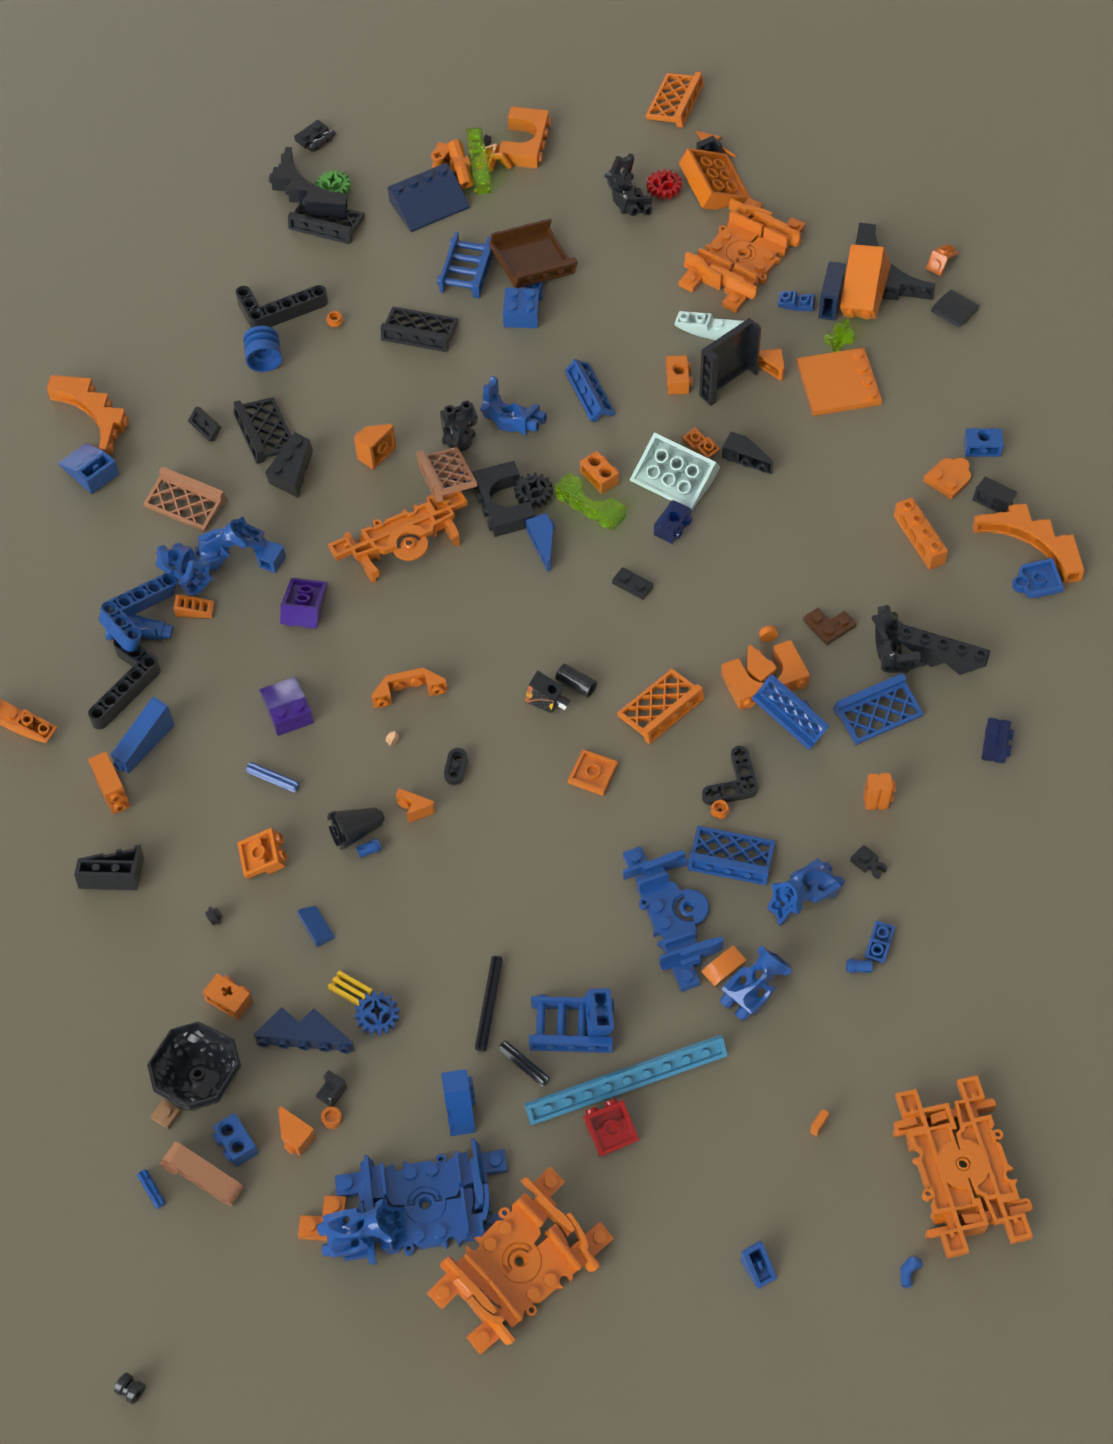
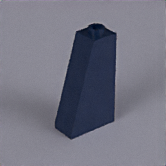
M830 261L828 263L820 297L819 319L835 321L846 264Z

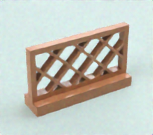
M458 447L427 455L424 454L423 450L416 452L418 467L436 503L443 501V495L477 487V482Z
M161 467L159 471L160 476L144 501L143 506L206 532L221 504L225 505L228 500L224 492ZM163 482L169 484V489L160 492L159 488ZM184 490L185 495L175 498L174 491ZM172 493L173 499L163 502L162 496ZM199 496L200 501L190 503V497ZM160 497L161 503L157 505L150 504L152 499ZM187 499L188 505L179 508L177 502ZM209 502L215 503L213 508L206 510L204 504ZM175 503V510L166 511L165 506ZM202 505L204 511L194 514L192 508ZM190 509L191 516L181 517L180 512ZM206 516L203 525L198 524L196 518Z

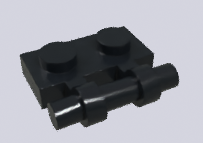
M317 119L294 135V139L305 149L308 147L313 152L315 149H320L325 142H330L332 137L336 135V132L333 129L329 131V127Z

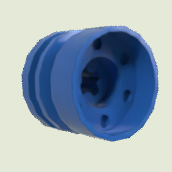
M255 326L245 332L243 342L247 366L258 372L276 369L282 361L278 332L269 326Z

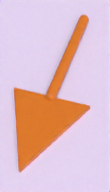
M696 131L700 140L714 136L717 140L722 138L721 136ZM723 147L722 151L736 158L735 154Z

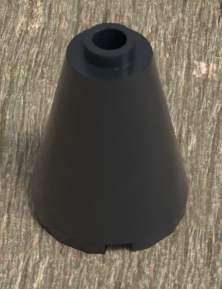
M374 807L332 811L328 813L327 821L331 820L332 826H329V831L335 845L341 846L340 850H343L381 827L385 818L383 812Z

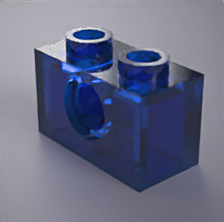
M672 500L655 522L654 535L673 544L676 539L682 536L683 529L691 524L693 518L691 516L692 508Z

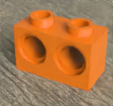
M598 451L580 461V473L601 494L619 484V471L616 467H612L608 463L607 458Z

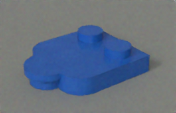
M1053 558L1022 565L1019 569V575L1012 581L1013 589L1016 592L1024 593L1029 598L1061 593L1064 589Z

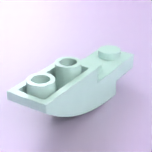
M679 311L674 324L676 327L699 337L717 340L744 321L714 319L711 313Z

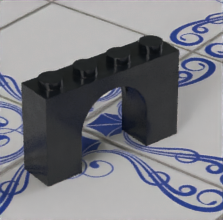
M515 461L473 471V476L477 482V487H473V489H477L478 503L483 505L481 507L483 516L488 518L487 526L489 531L493 532L494 537L526 529V520L536 517L531 502L503 507L497 505L491 499L498 491L516 486V481H520Z

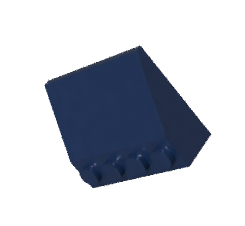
M447 163L388 186L389 201L411 232L470 208L454 173Z

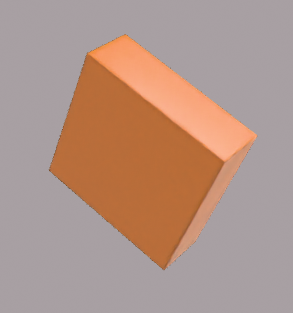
M821 1110L812 1123L810 1132L817 1137L827 1123L830 1114L828 1111Z

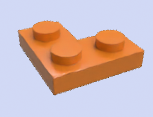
M324 1196L322 1216H300L298 1238L328 1241L327 1235L320 1236L318 1234L317 1225L323 1222L324 1215L346 1210L347 1198L343 1196Z

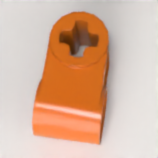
M438 142L436 148L431 153V159L433 160L432 168L444 163L449 165L451 157L447 143Z

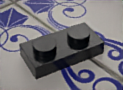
M195 407L188 420L208 441L214 442L222 428L201 407Z
M624 567L612 579V584L642 600L645 599L653 588L652 582Z

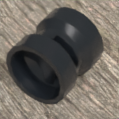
M126 1372L117 1381L114 1392L119 1396H125L126 1401L135 1404L144 1393L146 1385L141 1381H135L133 1376Z

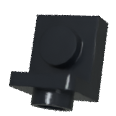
M714 136L701 140L696 145L697 150L721 153L723 149L721 142Z

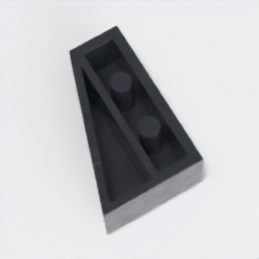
M294 432L265 472L269 484L299 498L301 484L304 482L305 471L308 469L313 453L308 438Z

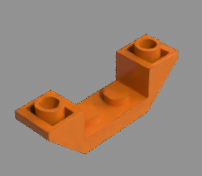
M425 668L386 675L371 695L373 708H383L391 705V691L418 687L422 684H426L429 696L441 695L448 692L446 679Z

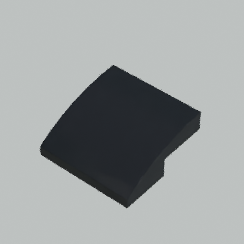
M951 289L931 308V312L960 327L968 321L969 316L978 311L980 305Z

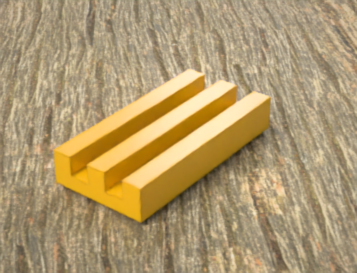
M340 970L337 972V976L332 979V983H329L327 986L329 990L356 1006H360L359 1000L339 989L336 985H340L365 1000V994L340 979L367 993L369 996L373 994V989Z

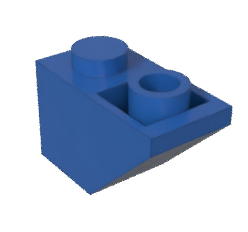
M262 537L264 547L259 550L253 548L260 568L276 573L286 558L284 547L279 543H273Z

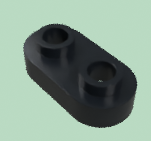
M454 748L448 753L444 777L445 781L450 785L460 784L464 779L468 759L466 751L461 748Z

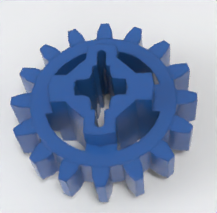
M373 991V996L370 997L368 994H365V1000L359 999L360 1006H355V1011L357 1012L355 1020H358V1027L363 1026V1033L369 1030L370 1036L377 1032L380 1037L382 1031L389 1034V1027L395 1029L394 1022L399 1021V1016L397 1015L399 1014V1008H395L397 1006L396 1000L391 1002V995L384 997V992H381L379 996ZM375 1008L379 1012V1020H377V1016L374 1013Z

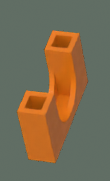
M511 106L508 115V129L525 131L534 135V138L527 142L501 141L499 152H503L513 166L538 168L539 162H542V150H545V139H548V127H551L552 121L549 117V110Z
M788 640L774 645L772 656L781 671V675L777 679L790 691L801 690L808 686L810 674L792 641ZM739 658L722 664L721 676L739 710L751 708L757 704L752 700V697L764 683L757 682L749 677Z

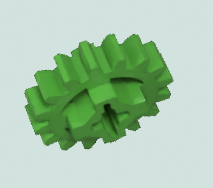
M336 169L334 172L329 170L327 174L322 172L323 176L318 175V180H315L316 186L329 191L348 195V190H351V181L348 178V174L344 175L343 171L338 173Z

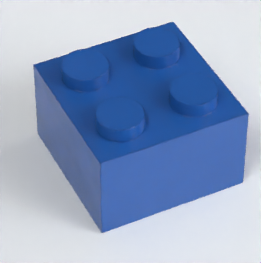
M505 288L503 305L504 327L538 328L539 288Z

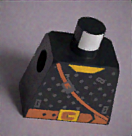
M537 670L528 685L524 702L551 713L556 706L566 710L570 700L561 696L563 691L562 685Z

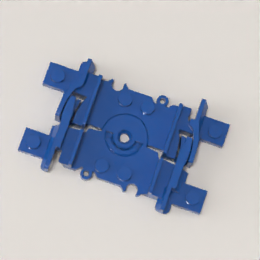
M472 1138L473 1158L470 1159V1162H468L467 1152L458 1153L454 1151L455 1157H451L448 1162L445 1155L439 1154L436 1157V1164L432 1161L408 1164L404 1161V1167L400 1171L394 1169L393 1163L387 1168H384L383 1163H380V1166H374L373 1160L368 1155H364V1161L360 1164L361 1172L335 1176L337 1196L346 1198L359 1196V1209L361 1213L375 1207L374 1204L380 1199H385L387 1205L389 1203L392 1207L404 1208L403 1222L407 1231L396 1234L395 1241L384 1242L383 1239L374 1236L368 1237L366 1241L370 1244V1248L346 1256L344 1261L368 1258L369 1264H377L375 1244L380 1243L381 1250L386 1251L387 1254L399 1253L403 1248L406 1256H412L415 1253V1246L419 1249L439 1246L448 1249L447 1243L451 1239H455L458 1247H460L464 1242L475 1241V1237H481L497 1220H503L499 1218L498 1213L492 1214L487 1176L508 1172L505 1149L481 1153L480 1144L475 1138ZM474 1197H475V1207H474V1211H475L476 1214H472V1211H473V1202H474L473 1198H474ZM424 1202L430 1204L427 1209L422 1208ZM356 1239L353 1246L359 1245L360 1241Z

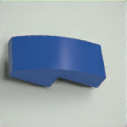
M796 290L782 291L779 293L778 307L796 311H814L815 294L798 295Z
M875 921L864 958L885 963L895 926Z

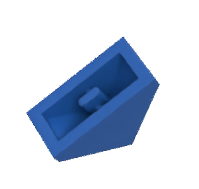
M761 1240L742 1250L740 1261L758 1289L777 1279Z

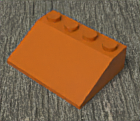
M687 148L679 161V165L702 208L718 210L729 207L731 199L744 203L748 198H751L727 154Z

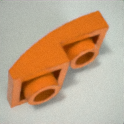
M696 427L681 439L691 450L708 459L720 451L717 444L709 436L705 438Z
M733 945L701 972L714 987H717L730 974H734L745 964L747 959Z

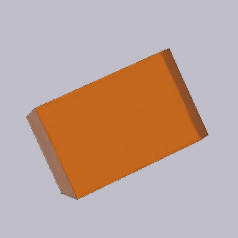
M760 350L758 367L780 381L784 378L782 350Z

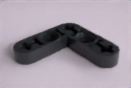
M735 746L732 749L731 761L736 781L706 786L702 791V800L705 804L712 805L717 800H723L726 803L753 798L757 794L758 784L747 748ZM737 753L743 755L741 763ZM746 768L750 773L748 775H741L739 770ZM746 781H749V787L752 788V791H748L746 788ZM731 788L735 791V794L727 795L724 791ZM708 793L714 795V798H710Z

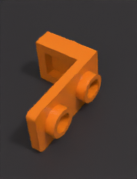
M948 244L933 250L926 270L939 276L943 275L948 260L957 256L959 251L954 250L955 247Z

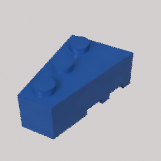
M467 1069L441 1073L450 1136L476 1133L472 1105H476L472 1076L468 1077Z

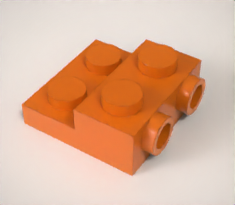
M269 828L237 842L245 878L250 879L263 872L271 874L286 867L285 861L288 860V856L282 849L281 844L284 843V838L280 832L278 833L273 828Z

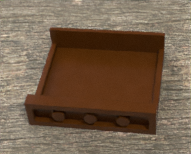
M551 219L491 234L489 246L514 288H522L575 273L578 261L575 257L569 258L550 228Z

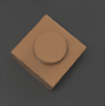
M162 1099L150 1117L153 1121L170 1129L181 1111Z

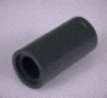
M565 663L560 666L555 676L557 681L587 698L593 694L597 686L596 680Z

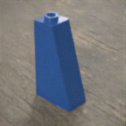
M154 696L151 698L111 753L115 768L119 771L124 770L129 774L175 726L168 705Z

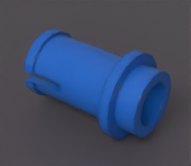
M373 838L368 843L356 846L359 857L362 858L374 852L379 853L382 847L379 840H374Z
M854 958L846 960V972H850V974L854 972L872 973V960H854Z

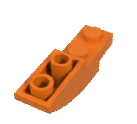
M0 699L1 726L24 737L47 743L57 730L55 725L24 709L22 711Z

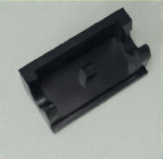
M984 477L976 487L972 500L996 512H1007L1008 507L1013 504L1012 500L1015 498L1017 491L988 477Z

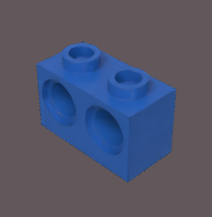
M235 1113L213 1126L215 1134L212 1136L218 1146H224L225 1151H223V1154L229 1163L233 1161L235 1166L238 1167L259 1154L255 1144ZM227 1130H233L231 1135H224ZM237 1147H244L241 1152H234Z

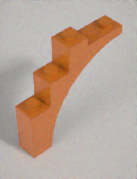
M50 375L47 385L50 400L74 405L94 419L100 428L101 439L99 449L111 456L114 453V442L118 439V433H124L125 427L129 425V417L126 416L125 409L112 408V401H110L108 393H96V387L93 386L91 378Z
M1027 504L1011 505L1008 507L1007 512L974 516L972 525L974 533L991 532L1016 537L1041 551L1048 559L1053 558L1063 583L1082 580L1084 568L1074 535L1055 537L1050 519L1032 521Z

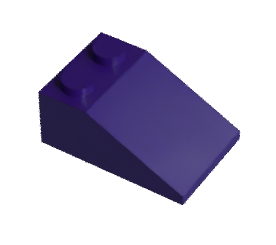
M291 578L281 602L280 624L303 626L309 629L317 628L321 619L328 582Z
M295 677L259 689L277 736L314 723L307 700Z

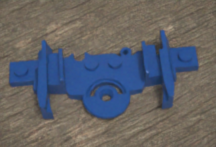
M641 846L623 852V858L628 867L623 870V879L626 880L642 874V876L635 878L637 891L640 898H642L639 901V908L641 910L648 909V916L654 928L653 937L658 935L663 937V940L657 943V946L662 948L665 953L659 957L661 969L666 971L672 968L681 992L700 986V980L694 967L701 965V957L715 954L723 949V937L720 936L699 943L696 942L697 930L695 926L707 918L709 913L708 900L697 890L684 889L680 891L675 882L669 881V874L666 872L674 868L687 866L684 850L671 852L651 861H647ZM682 897L685 899L679 904L680 913L685 917H693L694 920H684L676 914L675 906ZM692 907L693 910L691 912H687L685 908Z

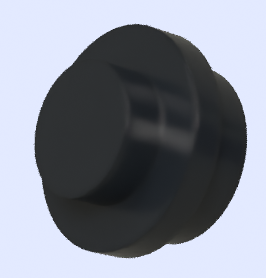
M210 906L209 910L205 912L208 920L213 926L221 924L222 913L217 907L213 908Z

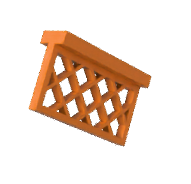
M695 72L694 76L667 73L645 115L646 119L674 122L677 127L683 128L704 86L702 72ZM669 79H674V80H676V81L671 82V83L668 82ZM691 81L686 85L683 84V82ZM680 84L681 87H679V88H677V89H673L674 86H677V85ZM668 89L671 90V91L668 92V93H665V94L663 93V91H665V90H668ZM685 91V93L682 95L677 94L679 92ZM675 95V98L668 100V97ZM661 100L666 101L664 103L658 104V102ZM678 101L680 102V104L676 106L672 105L673 103H676ZM667 106L670 107V108L667 109V110H664V111L662 110V108H664V107H667ZM655 111H660L658 114H652ZM672 112L675 113L674 116H667V114Z
M670 669L617 712V716L643 735L644 741L651 744L705 700L703 687L699 684H692L675 670ZM672 676L677 679V683H666ZM677 688V693L666 694V689ZM680 688L690 689L687 693H680ZM664 689L663 694H653V691ZM663 699V705H652L653 700ZM666 699H677L673 704H666ZM642 700H650V705L639 706V703ZM650 710L649 716H639V711ZM652 710H663L660 715L652 716ZM629 711H636V716L627 717L625 714ZM649 721V724L642 728L638 725V722Z

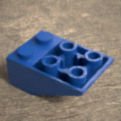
M87 443L58 463L61 468L91 495L119 475L115 460L103 450Z

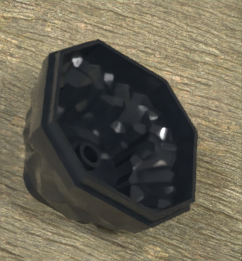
M197 1021L170 1029L148 1062L147 1067L153 1092L184 1110L194 1112L221 1101L236 1080L237 1074L241 1069V1062L235 1039Z

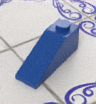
M545 513L526 520V530L548 572L551 571L555 524Z

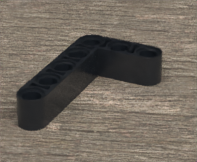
M322 285L310 287L262 306L258 304L248 286H240L236 289L238 305L251 328L255 326L272 327L323 308L328 304L326 288Z
M114 639L113 644L117 656L132 666V668L89 709L88 716L95 729L101 730L107 727L160 674L161 669L157 657L141 645L138 646L137 650L130 652L123 649Z

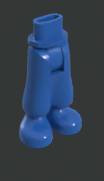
M137 614L128 617L141 631V639H171L173 625H167L164 621L142 617ZM106 630V640H113V636Z

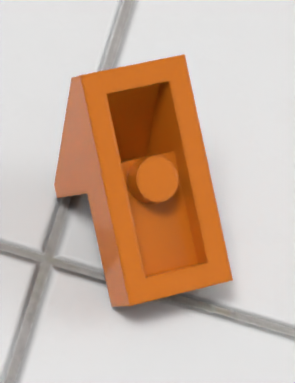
M400 788L396 792L397 804L404 809H409L407 812L409 823L435 813L434 801Z

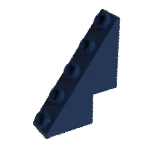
M281 1007L253 1034L257 1045L261 1047L274 1045L283 1049L298 1047L301 1050H310L312 1048L323 1052L337 1050L346 1054L355 1051L353 1042L314 1008L298 1022Z

